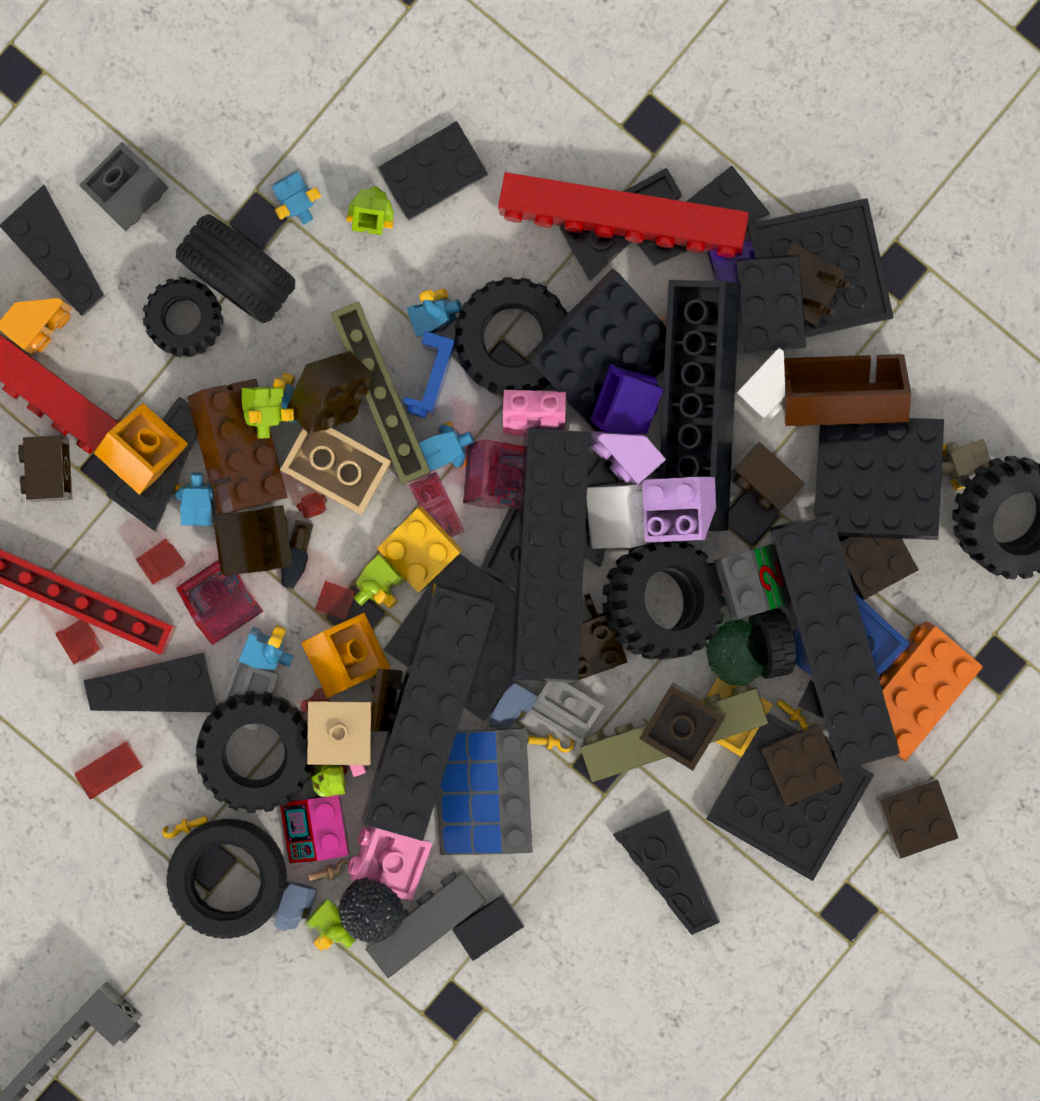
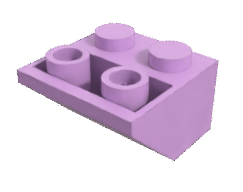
M603 431L590 432L592 442L589 446L600 458L604 457L606 460H610L612 465L609 468L620 481L624 480L626 483L639 484L666 460L646 436Z
M715 477L649 479L642 481L645 542L705 540L716 510Z

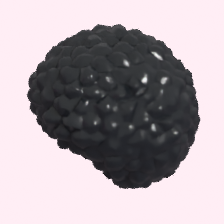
M366 877L354 880L345 890L338 906L342 927L353 938L365 941L366 943H377L386 940L398 930L402 920L405 918L403 904L397 893L392 891L390 887H387L386 884Z

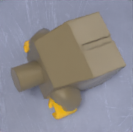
M984 439L960 448L955 442L943 444L944 463H942V476L949 474L950 483H954L952 488L956 491L965 488L962 485L967 477L970 479V476L976 475L974 470L979 466L989 467L988 462L991 458Z

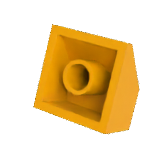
M142 403L106 434L94 454L140 495L160 477L187 447L188 443Z
M365 613L301 642L327 698L377 674V668H391Z

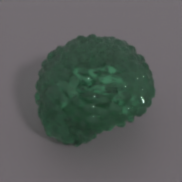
M742 619L730 620L718 628L715 637L709 639L706 645L708 665L711 667V671L715 672V675L720 680L735 686L745 685L754 681L764 669V665L757 663L747 647L746 639L751 634L752 626Z

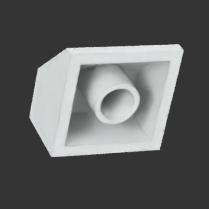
M780 348L735 394V400L758 422L764 418L770 421L784 406L780 402L785 397L784 351Z
M624 481L587 487L586 513L590 548H631L651 543L645 542L642 482L635 484Z

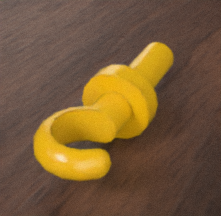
M782 699L776 702L778 707L790 715V721H798L802 729L809 726L805 721L806 718L801 715V709H793Z
M547 734V738L532 736L527 738V744L546 745V749L550 750L553 746H556L559 751L564 753L570 752L574 748L575 743L568 736L571 741L570 747L563 749L560 745V739L553 738V734Z
M204 816L191 821L184 818L181 820L182 823L175 825V829L170 833H167L169 827L165 826L162 830V835L167 839H172L178 836L181 831L188 834L191 832V828L208 823V818Z

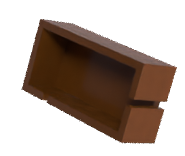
M870 355L784 358L785 397L782 399V404L784 405L785 426L909 422L911 389L905 355H877L875 383H870Z
M257 379L236 382L228 386L222 385L202 389L187 397L209 483L226 477L229 480V483L211 489L218 514L234 513L288 498L271 432L270 438H257V427L247 425L244 419L241 388L259 387Z

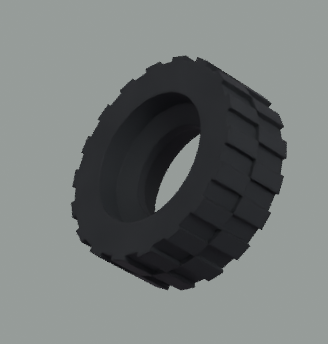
M775 608L749 616L747 624L749 650L759 675L764 679L793 673L796 665V646L793 631L786 614L780 608Z

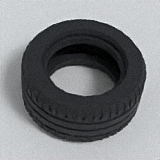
M210 214L200 217L196 222L197 225L191 228L190 234H187L183 239V243H180L177 247L176 259L261 323L271 321L275 316V312H278L282 307L281 304L285 303L288 295H291L294 291L295 278L258 247Z
M233 818L205 823L186 835L175 848L171 860H169L168 873L166 875L169 899L177 915H180V919L188 926H191L193 930L198 931V933L220 939H233L234 937L245 936L264 925L279 907L287 881L284 857L277 843L273 841V838L265 830L263 831L262 828L255 826V824ZM230 844L244 849L254 858L260 870L261 884L257 897L250 905L239 911L224 912L210 907L201 899L195 888L194 870L197 861L206 850L213 846Z

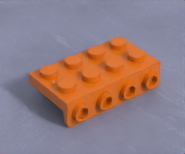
M928 621L918 624L911 631L910 639L908 640L910 646L888 669L878 676L900 754H897V756L905 762L983 667L937 626Z

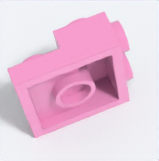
M504 390L503 433L521 436L524 435L528 428L564 430L566 392Z
M368 826V828L363 827L358 837V844L361 845L358 856H353L348 864V873L351 874L350 879L353 882L364 877L375 879L390 887L392 891L397 893L399 898L412 901L432 843L425 839L420 841Z

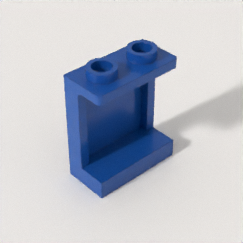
M427 331L424 332L421 341L422 347L437 352V356L423 400L418 401L405 396L403 399V404L405 407H408L407 411L409 414L425 419L427 413L435 414L455 350V340Z

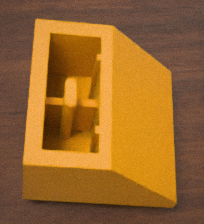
M60 298L15 302L0 320V331L23 350L33 355L37 351L42 353L51 343L52 339L49 336L56 328L62 329L70 320L71 314L69 312L72 310V307Z

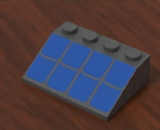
M526 727L457 731L438 791L441 855L533 853Z

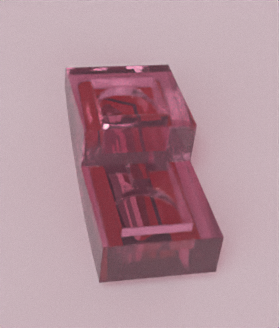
M437 472L409 485L419 507L422 506L451 538L465 531Z

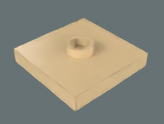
M308 701L307 764L371 765V702Z

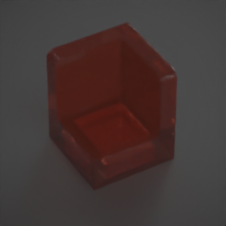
M164 539L135 559L152 585H158L185 566V561L170 539Z
M325 581L315 610L346 620L356 591Z
M81 619L66 629L55 633L73 665L80 664L104 649L90 624Z

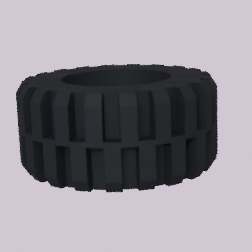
M505 277L500 281L495 282L493 280L486 283V286L480 290L477 289L471 294L470 299L460 309V315L456 320L455 347L463 369L478 386H482L493 394L504 395V390L538 391L548 386L549 382L530 362L520 366H507L491 357L484 343L485 329L488 322L497 313L507 309H520L528 312L537 320L542 330L543 340L568 314L566 309L563 308L560 299L555 294L549 292L547 287L540 283H533L527 278L512 279V277Z
M1006 456L1004 461L995 458L988 462L989 467L985 468L981 465L975 469L974 473L976 475L972 479L967 477L962 485L965 486L963 493H957L954 502L959 504L958 509L952 510V520L958 523V525L953 527L954 534L960 540L959 545L962 550L990 573L1014 580L1017 578V575L1022 579L1032 578L1034 571L1040 574V463L1026 457L1020 459L1017 456ZM1017 493H1032L1036 502V514L1029 530L1014 541L998 542L994 536L993 522L1001 504Z
M678 541L651 542L630 549L628 554L621 555L616 560L618 567L610 568L606 577L611 581L610 584L603 586L602 592L603 595L607 596V602L602 603L603 612H608L610 617L606 623L609 630L615 629L617 631L614 638L620 644L628 643L627 650L634 655L641 654L643 658L650 660L688 656L693 651L704 648L707 645L706 640L713 639L717 634L718 629L715 628V625L722 624L725 615L721 613V607L726 606L725 598L721 595V584L715 574L717 573L715 563L708 564L706 561L708 555L702 550L694 551V545L687 542L679 543ZM657 571L670 575L679 585L683 595L682 615L677 624L671 629H665L655 623L645 606L644 594L647 582Z
M247 691L244 695L238 696L235 694L228 697L227 701L222 704L220 702L213 709V712L206 717L199 732L195 756L197 757L196 766L198 774H201L203 778L202 783L207 790L210 789L214 793L216 800L220 803L222 801L228 803L229 808L236 811L238 808L247 810L246 813H256V810L269 812L273 811L274 807L280 804L283 807L290 802L294 795H298L302 791L303 785L306 780H309L313 764H307L308 722L304 720L303 714L297 707L291 706L289 701L283 697H274L273 693L264 691V694H258L255 691ZM253 723L263 724L275 730L282 739L285 749L284 759L280 768L273 775L259 780L247 779L235 773L226 757V746L231 735L240 727Z

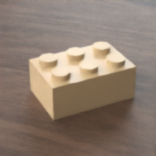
M333 428L308 434L302 429L280 470L363 516L389 471L392 461Z

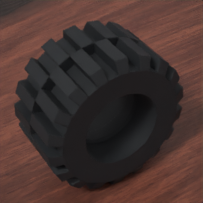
M179 277V280L171 278L166 280V284L157 285L155 287L156 291L148 295V304L144 305L143 308L145 313L143 325L146 326V333L153 340V343L163 351L178 357H193L196 353H204L209 345L212 347L215 344L216 336H220L222 331L220 326L223 324L222 308L212 291L199 281L194 279L188 280L186 277ZM180 300L194 302L201 312L199 325L193 332L187 335L174 334L166 325V314L169 308Z

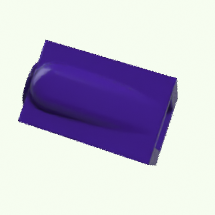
M610 364L590 421L603 432L647 434L652 419L658 410V403L664 389L658 385V381L654 376L629 371Z

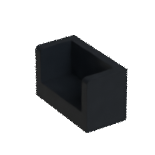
M503 893L461 921L452 931L472 961H474L522 929L524 922Z

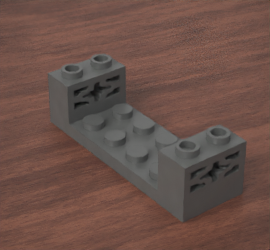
M106 982L0 1093V1101H20L29 1092L25 1086L29 1083L33 1087L50 1069L47 1063L50 1060L55 1063L72 1046L67 1042L71 1037L76 1041L92 1026L112 1046L119 1040L125 1044L141 1027L137 1021L141 1018L142 1014Z

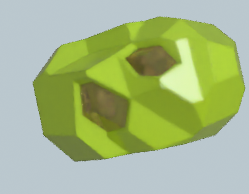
M342 765L316 766L312 772L311 779L314 791L319 796L330 797L346 793V782Z

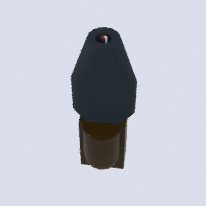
M295 520L289 542L292 550L293 566L281 568L282 586L293 589L305 571L308 560L307 549L314 524Z

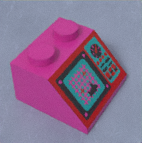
M341 795L330 797L316 796L292 800L283 807L280 804L289 864L345 857L350 854Z

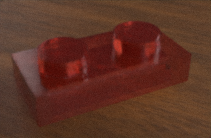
M126 741L77 771L74 775L91 800L144 766L129 742Z

